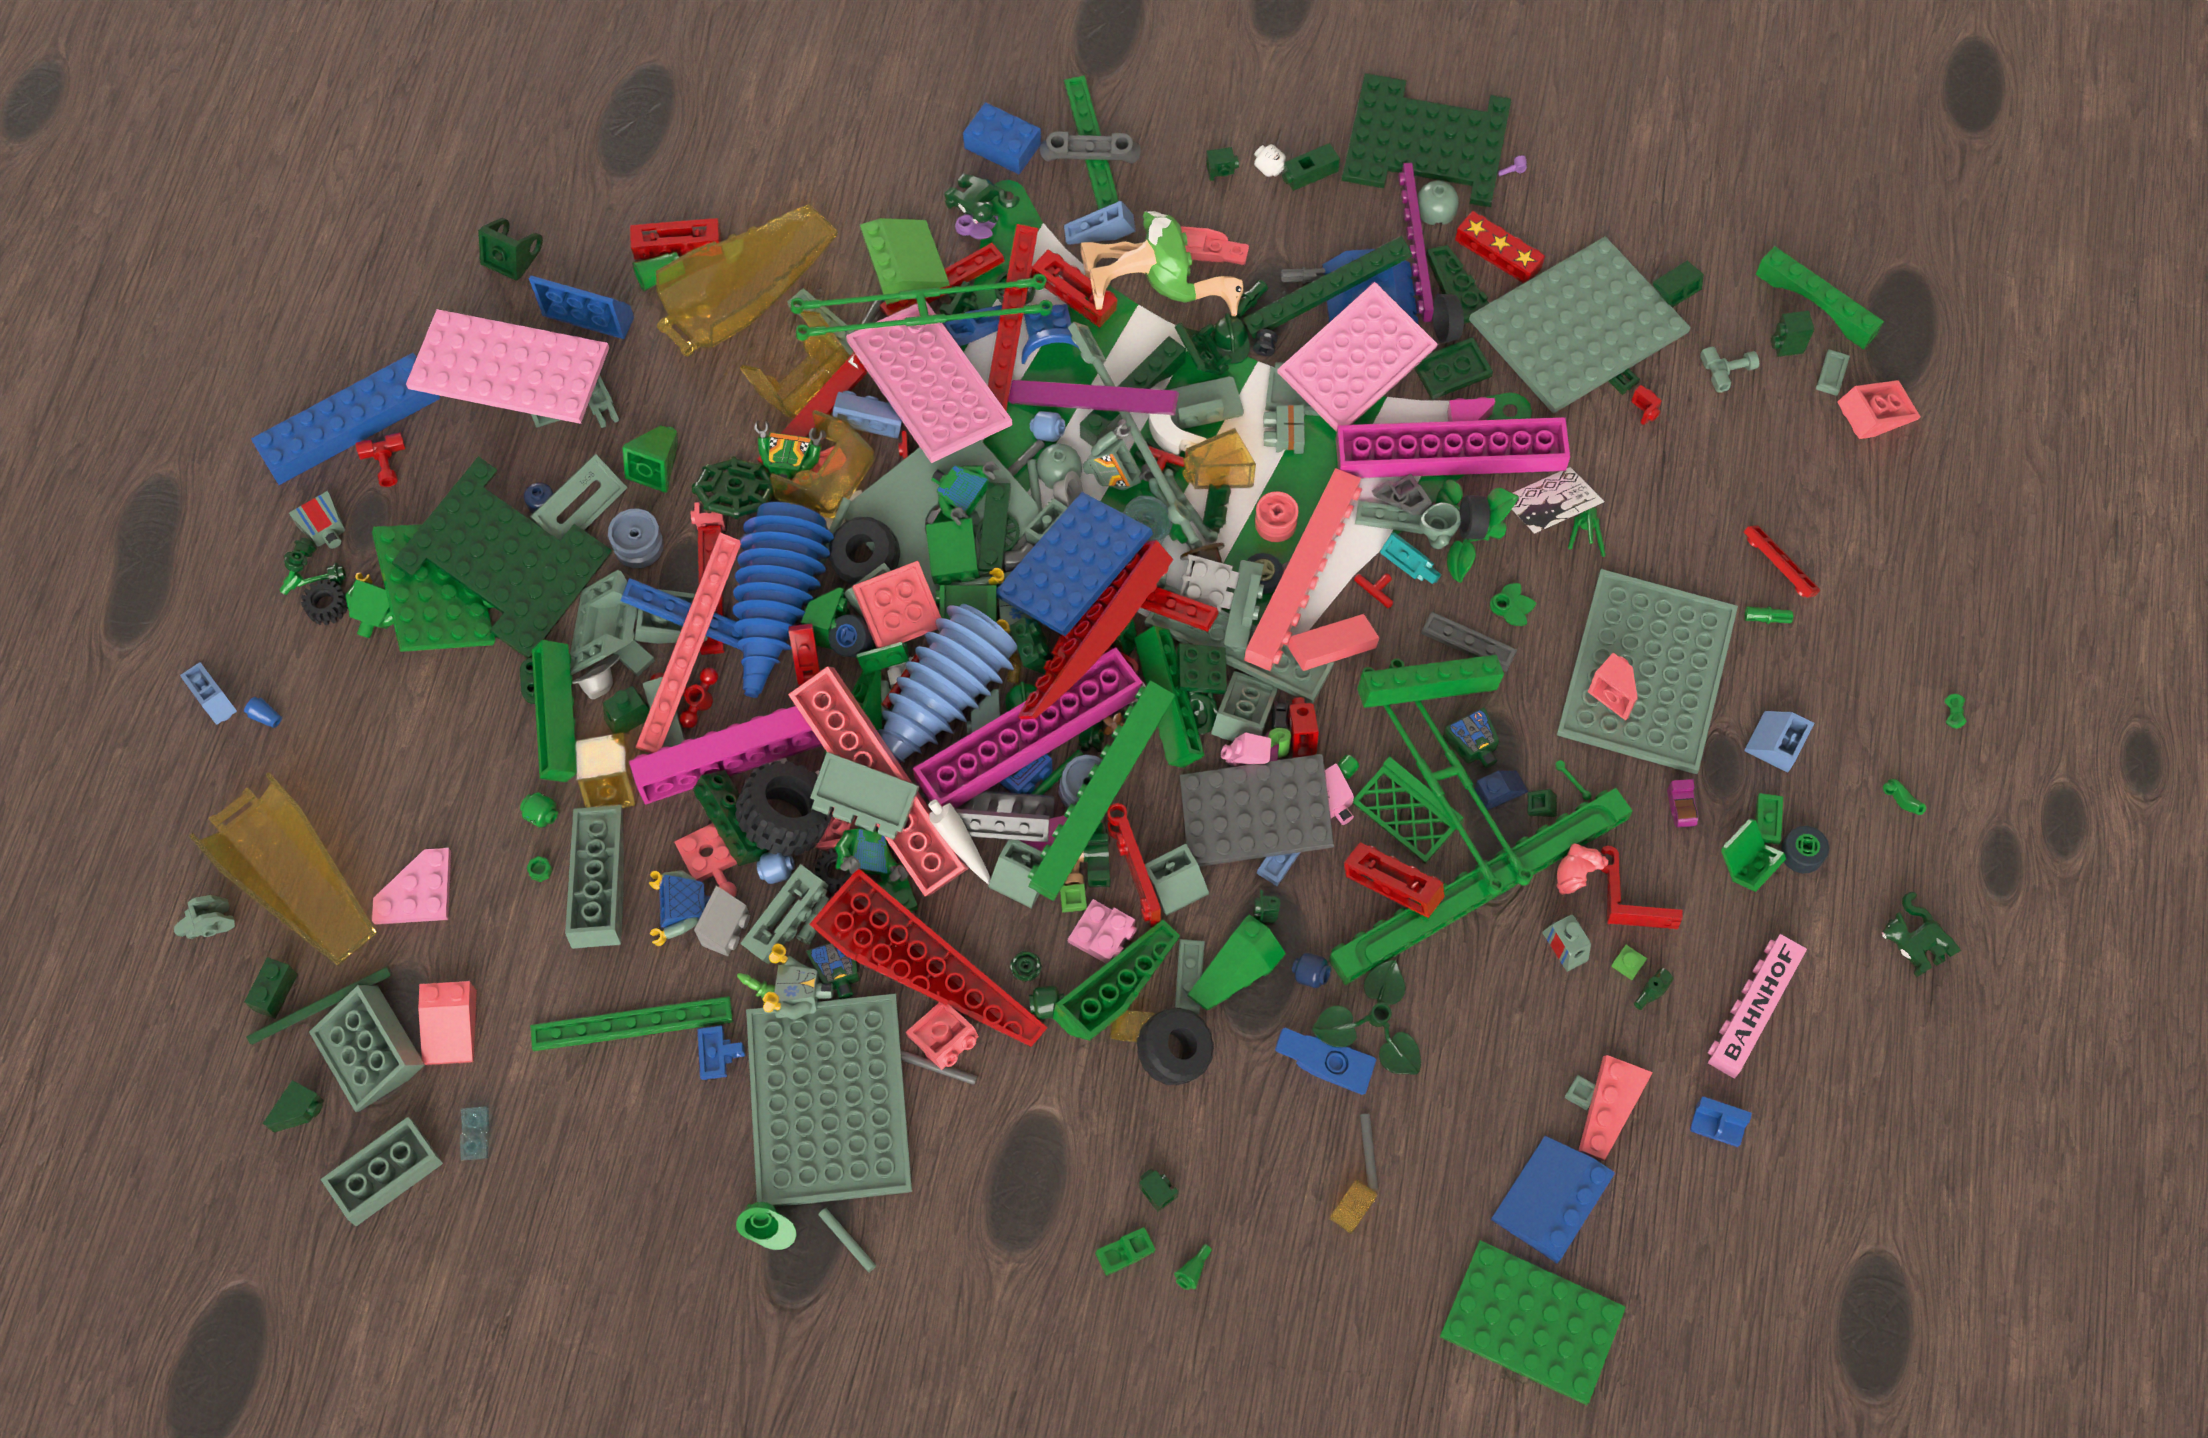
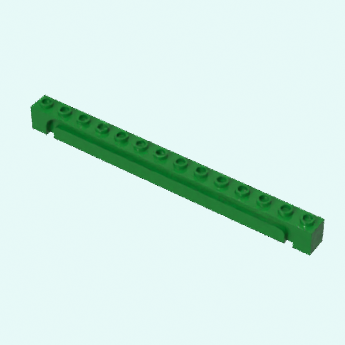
M1617 788L1609 792L1604 790L1595 797L1596 800L1590 803L1587 801L1583 802L1575 809V812L1570 815L1568 813L1561 815L1556 819V823L1551 826L1546 824L1540 827L1534 836L1521 838L1516 842V846L1511 849L1514 854H1517L1523 866L1530 869L1533 875L1566 857L1572 844L1585 846L1629 820L1633 810ZM1504 849L1499 851L1495 855L1496 858L1491 861L1484 860L1495 877L1501 879L1504 883V888L1499 895L1519 884L1516 880L1517 873L1508 860L1509 856ZM1479 864L1476 865L1475 870L1468 873L1465 871L1455 878V882L1449 885L1447 883L1443 884L1445 897L1429 918L1403 907L1394 913L1393 918L1387 921L1382 919L1373 926L1374 929L1365 933V931L1356 934L1350 943L1346 945L1341 943L1334 947L1329 962L1344 985L1356 980L1380 964L1385 963L1499 896L1488 892V883L1479 869Z

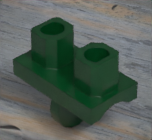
M963 281L961 286H952V288L970 286V284ZM970 291L950 293L949 297L952 303H943L939 309L941 314L953 315L979 310V307L975 303L977 300L975 293Z

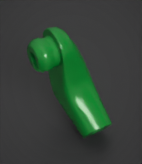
M1889 779L1883 785L1884 793L1892 795L1903 810L1917 815H1922L1926 811V805L1914 798L1898 780Z

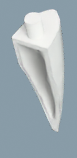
M936 799L932 800L929 803V807L933 811L929 813L930 822L957 856L989 885L991 877L960 816L951 803L942 807Z

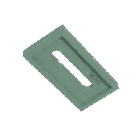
M594 454L529 518L561 541L573 524L585 530L627 487ZM593 481H599V489L564 523L559 524L556 520L557 516Z

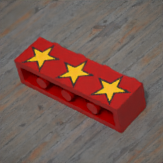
M1472 211L1457 228L1456 242L1522 283L1533 279L1542 269L1545 255L1538 249L1525 244L1520 238L1509 234L1502 227L1488 221L1483 215Z

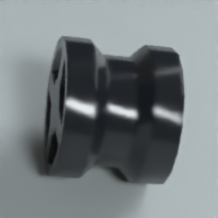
M1258 330L1256 333L1257 341L1253 346L1254 352L1261 356H1272L1275 353L1276 347L1274 344L1277 343L1278 335L1272 330Z

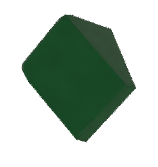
M1551 789L1528 792V815L1557 816V795Z

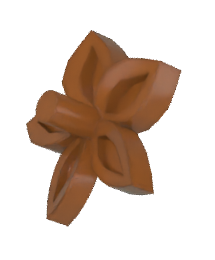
M1121 712L1117 713L1114 717L1108 716L1104 718L1105 724L1108 725L1104 730L1105 735L1113 733L1118 724L1124 725L1125 722H1121L1123 718Z

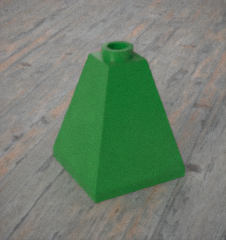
M659 426L624 444L625 479L667 493L678 446L677 431L670 426Z

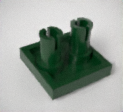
M1179 643L1177 647L1178 690L1201 694L1202 692L1225 694L1227 691L1225 647Z

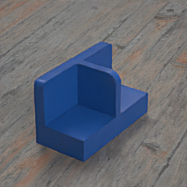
M1702 1096L1697 1102L1690 1131L1739 1147L1745 1127L1750 1123L1752 1113Z

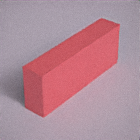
M1362 614L1290 636L1288 648L1301 669L1305 671L1375 649L1379 636L1365 615Z

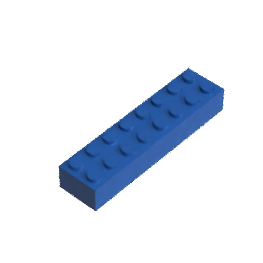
M415 354L407 355L251 438L278 485L441 399L436 394L408 389L406 383L417 359Z

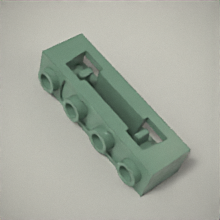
M800 864L740 944L762 961L770 964L769 955L772 952L773 946L775 944L784 946L787 941L789 942L794 938L797 933L796 928L802 921L804 922L810 917L812 907L816 902H820L825 897L826 889L829 885ZM796 893L803 899L801 901L798 899V901L795 903V905L792 907V909L789 911V913L785 916V918L774 931L776 933L774 936L767 930L769 928H774V926L777 924V922L780 920V918L783 916L786 910L796 899V897L794 896Z

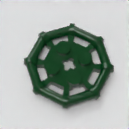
M735 456L726 461L703 466L698 480L692 485V493L697 495L704 506V511L707 513L715 512L734 517V520H739V517L755 513L760 505L770 502L774 493L779 490V486L775 484L776 481L773 480L763 463L756 464L736 459ZM756 477H761L762 480L759 481L758 478H757V480H756L755 478H756ZM759 490L765 491L762 497L758 495ZM706 492H712L713 496L709 498ZM721 502V503H725V504L732 505L733 508H732V507L725 506V505H721V504H719V503Z

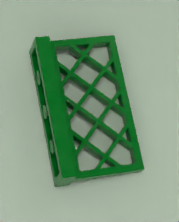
M1390 756L1383 763L1382 768L1353 799V804L1425 864L1453 832L1458 830L1439 798H1436L1428 787ZM1383 774L1392 780L1391 789H1378L1377 781ZM1393 793L1394 805L1379 806L1378 794ZM1395 793H1408L1411 804L1396 805ZM1376 794L1377 806L1366 807L1360 800L1365 795ZM1425 807L1429 811V819L1415 820L1414 808ZM1411 808L1412 820L1398 821L1397 809ZM1394 809L1395 821L1384 822L1380 819V810ZM1453 809L1460 823L1463 824L1464 817ZM1443 822L1449 829L1444 835H1433L1432 823ZM1430 823V836H1416L1415 824ZM1412 824L1413 837H1402L1398 832V825ZM1434 839H1439L1438 842L1434 845ZM1431 840L1432 848L1426 855L1417 849V841ZM1408 841H1414V846Z

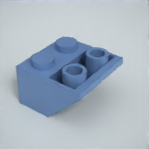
M1764 711L1744 751L1788 773L1796 761L1814 723L1793 712Z

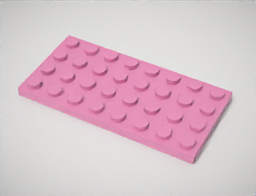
M926 301L928 314L936 315ZM918 305L910 306L877 322L904 320L908 317L920 316ZM942 323L861 329L846 336L850 347L931 463L1012 425V419Z
M437 309L406 385L411 390L581 424L608 353L609 345L606 342Z

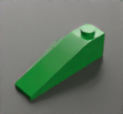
M881 669L865 674L862 671L851 693L878 732L879 729H882Z

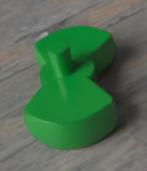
M1951 694L1944 701L1950 708V716L1946 720V724L1957 729L1967 722L1963 715L1964 709L1962 708L1965 698L1959 694Z

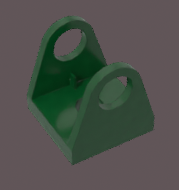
M500 218L483 225L478 230L480 265L518 281L539 254L543 244L542 235L533 233L520 240H514L507 236L510 223L505 218ZM503 224V231L499 233L498 230ZM537 239L536 246L530 253L531 245Z

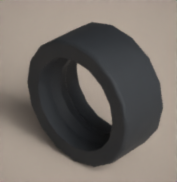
M1466 495L1462 499L1459 510L1461 518L1460 534L1464 539L1482 540L1486 537L1489 528L1490 508L1488 500L1485 496Z

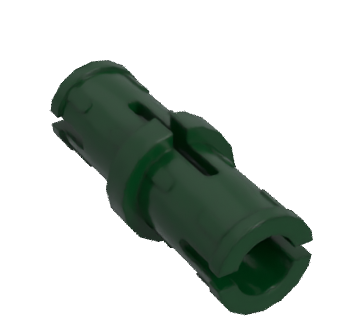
M1257 280L1248 291L1243 292L1235 317L1240 319L1268 291V286L1264 281Z

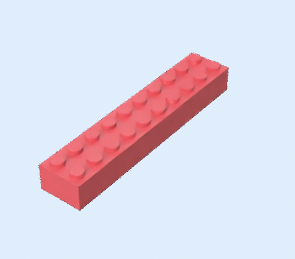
M826 667L788 694L827 752L912 783L835 668ZM917 792L903 832L898 831L894 840L888 837L885 838L924 896H929L969 869V867L950 848L930 822L929 813L932 811L920 793Z

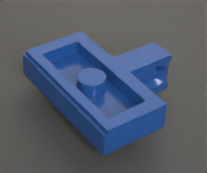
M723 1026L697 1029L700 1078L706 1080L727 1077L726 1063H732V1058L745 1056V1046L742 1042L731 1044V1040H725Z

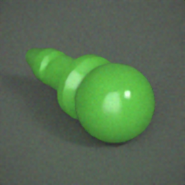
M737 974L740 981L751 989L756 990L755 996H761L762 1000L767 992H775V985H767L765 980L760 984L759 981L751 978L749 975Z

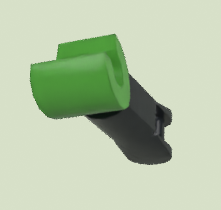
M1274 700L1272 729L1269 732L1268 738H1271V748L1279 745L1278 757H1284L1289 753L1291 733L1288 730L1289 701L1278 703L1277 700Z

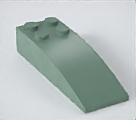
M622 805L573 809L566 937L572 949L621 945L624 890Z

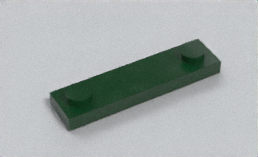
M987 483L978 565L980 572H990L994 568L1003 569L1011 493L1010 483Z

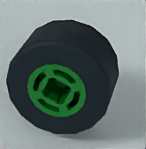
M1799 826L1791 830L1782 843L1781 852L1785 854L1786 860L1784 863L1795 872L1803 874L1818 870L1828 857L1830 848L1827 838L1820 830L1811 826Z

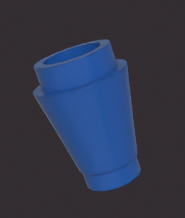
M251 698L244 708L248 718L272 728H276L282 720V716L263 698Z

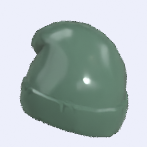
M1438 503L1429 507L1420 518V528L1428 537L1429 543L1434 549H1443L1448 545L1451 537L1456 533L1461 524L1460 512L1448 503Z

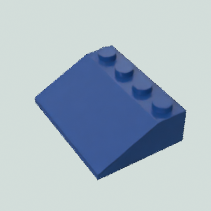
M530 276L529 281L544 317L625 339L634 320L631 306L627 303Z
M1544 1136L1491 1220L1557 1264L1615 1172L1594 1158Z

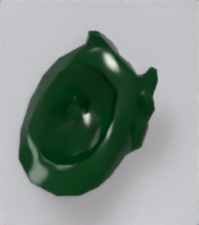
M1188 691L1199 735L1206 734L1213 729L1218 713L1216 701L1213 699L1212 693H1208L1206 696L1198 692Z

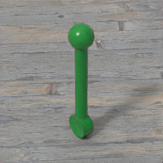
M1557 761L1555 768L1558 771H1562L1582 793L1584 800L1591 799V792L1586 791L1565 768L1563 761Z

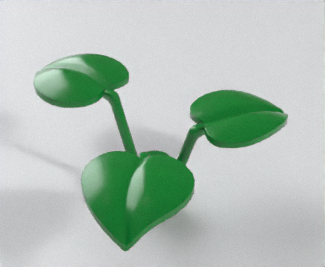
M1453 480L1445 481L1437 494L1435 504L1448 503L1459 511L1460 507L1457 504L1463 497L1460 484ZM1495 488L1489 493L1487 497L1490 508L1489 528L1486 537L1482 540L1488 541L1490 537L1501 539L1505 535L1506 524L1503 520L1519 499L1518 495L1503 488ZM1464 539L1463 542L1455 541L1448 552V570L1457 582L1462 583L1464 576L1474 562L1476 551L1474 545L1470 542L1478 541L1477 539Z

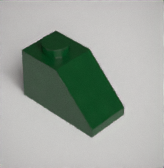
M292 1080L262 1124L272 1132H278L309 1123L313 1117L320 1113L324 1100L315 1092Z

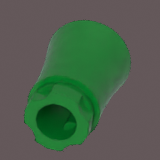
M677 252L632 263L636 279L644 292L684 272Z

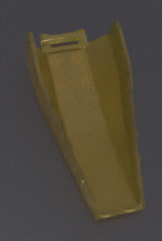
M809 204L783 214L779 218L770 219L768 224L758 228L755 226L750 227L745 233L740 235L732 234L727 240L719 243L714 241L686 253L656 271L657 293L668 313V316L658 322L657 328L662 333H666L681 348L680 351L686 357L690 356L699 347H714L748 327L773 305L823 253L838 235V231ZM676 324L691 340L686 342L671 326Z
M267 773L265 776L271 784L259 800L247 787L242 791L243 794L216 816L213 814L208 818L219 832L201 840L194 833H191L189 837L230 882L339 966L373 938L377 931L306 814L270 773ZM249 801L253 804L226 826L222 824Z

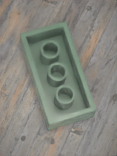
M407 1117L320 1180L346 1218L352 1224L358 1226L441 1166L443 1162L417 1125Z

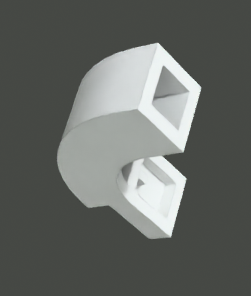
M1149 414V428L1152 437L1164 451L1179 456L1182 450L1189 455L1203 457L1206 450V438L1185 432L1176 427L1171 420L1172 415Z

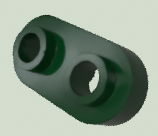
M528 658L520 666L521 694L526 702L535 704L534 691L529 692L534 687L533 670H528L529 667L533 666L532 658Z

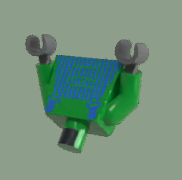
M989 461L985 465L953 466L948 474L937 469L931 481L939 485L936 492L939 497L938 504L943 515L954 520L958 526L961 525L959 520L961 518L968 519L986 494L987 483L989 482L986 477L994 480L996 476L992 472L1000 468Z
M861 827L845 830L835 846L838 855L836 869L847 870L851 874L858 869L869 875L887 874L890 872L889 878L893 882H896L898 879L904 881L909 875L907 869L902 865H898L894 860L886 843V838L878 834V832H872Z

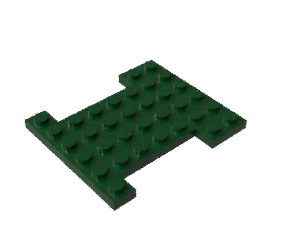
M1365 73L1342 181L1384 188L1388 171L1399 173L1402 172L1403 163H1412L1414 176L1473 186L1469 204L1491 208L1511 98L1490 95L1487 112L1405 98L1404 92L1407 80Z
M478 456L392 561V564L412 578L427 560L503 614L491 628L490 633L528 659L532 656V649L542 640H545L611 555L612 550L575 524L560 541L485 488L497 474V469Z

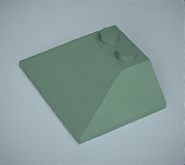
M616 570L581 592L570 652V675L627 646L634 638L633 628L638 616V610L636 607L620 601L627 585V580L619 570Z

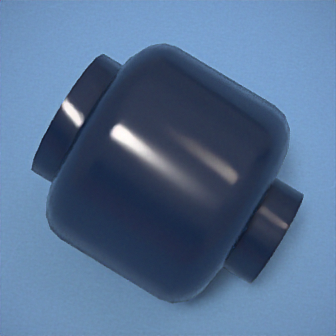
M539 482L527 487L524 492V501L528 510L533 514L553 494V490L549 485Z
M1305 953L1300 959H1295L1292 972L1295 973V979L1299 984L1319 988L1322 984L1325 985L1328 982L1331 966L1328 965V961L1324 957Z

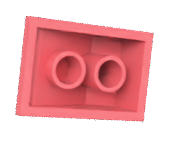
M1899 380L1854 386L1838 401L1842 413L1848 419L1853 432L1859 439L1875 437L1920 418L1919 413Z
M470 981L420 984L418 1009L422 1061L425 1065L474 1062L477 990Z

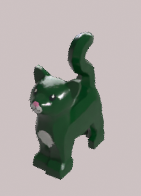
M963 174L958 179L959 187L967 188L965 192L950 187L944 193L947 208L957 207L964 214L972 215L975 224L987 221L997 222L991 209L993 204L990 203L995 196H998V202L1004 208H1014L1020 200L1018 196L1007 200V192L1002 188L995 186L988 179H981L968 174Z
M1908 892L1902 898V905L1909 914L1922 917L1923 924L1910 933L1901 912L1896 914L1895 919L1888 921L1889 923L1882 931V936L1896 943L1901 954L1914 964V975L1917 978L1932 968L1930 961L1926 957V951L1932 952L1934 956L1933 963L1938 966L1946 961L1945 953L1952 957L1959 953L1961 949L1953 938L1942 929L1940 924L1933 920L1931 913L1926 908L1912 905V901L1917 897L1916 892Z

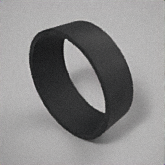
M1437 294L1433 301L1434 312L1432 316L1436 337L1441 343L1457 340L1461 337L1464 326L1461 302L1456 295Z

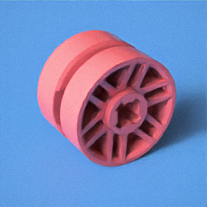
M1271 492L1264 495L1256 507L1255 528L1258 534L1270 542H1282L1289 539L1294 534L1297 526L1298 505L1290 495L1283 492Z

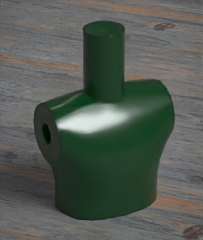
M1660 968L1646 982L1641 995L1634 1002V1006L1642 1010L1647 1003L1653 1002L1664 995L1673 982L1672 974L1666 969Z

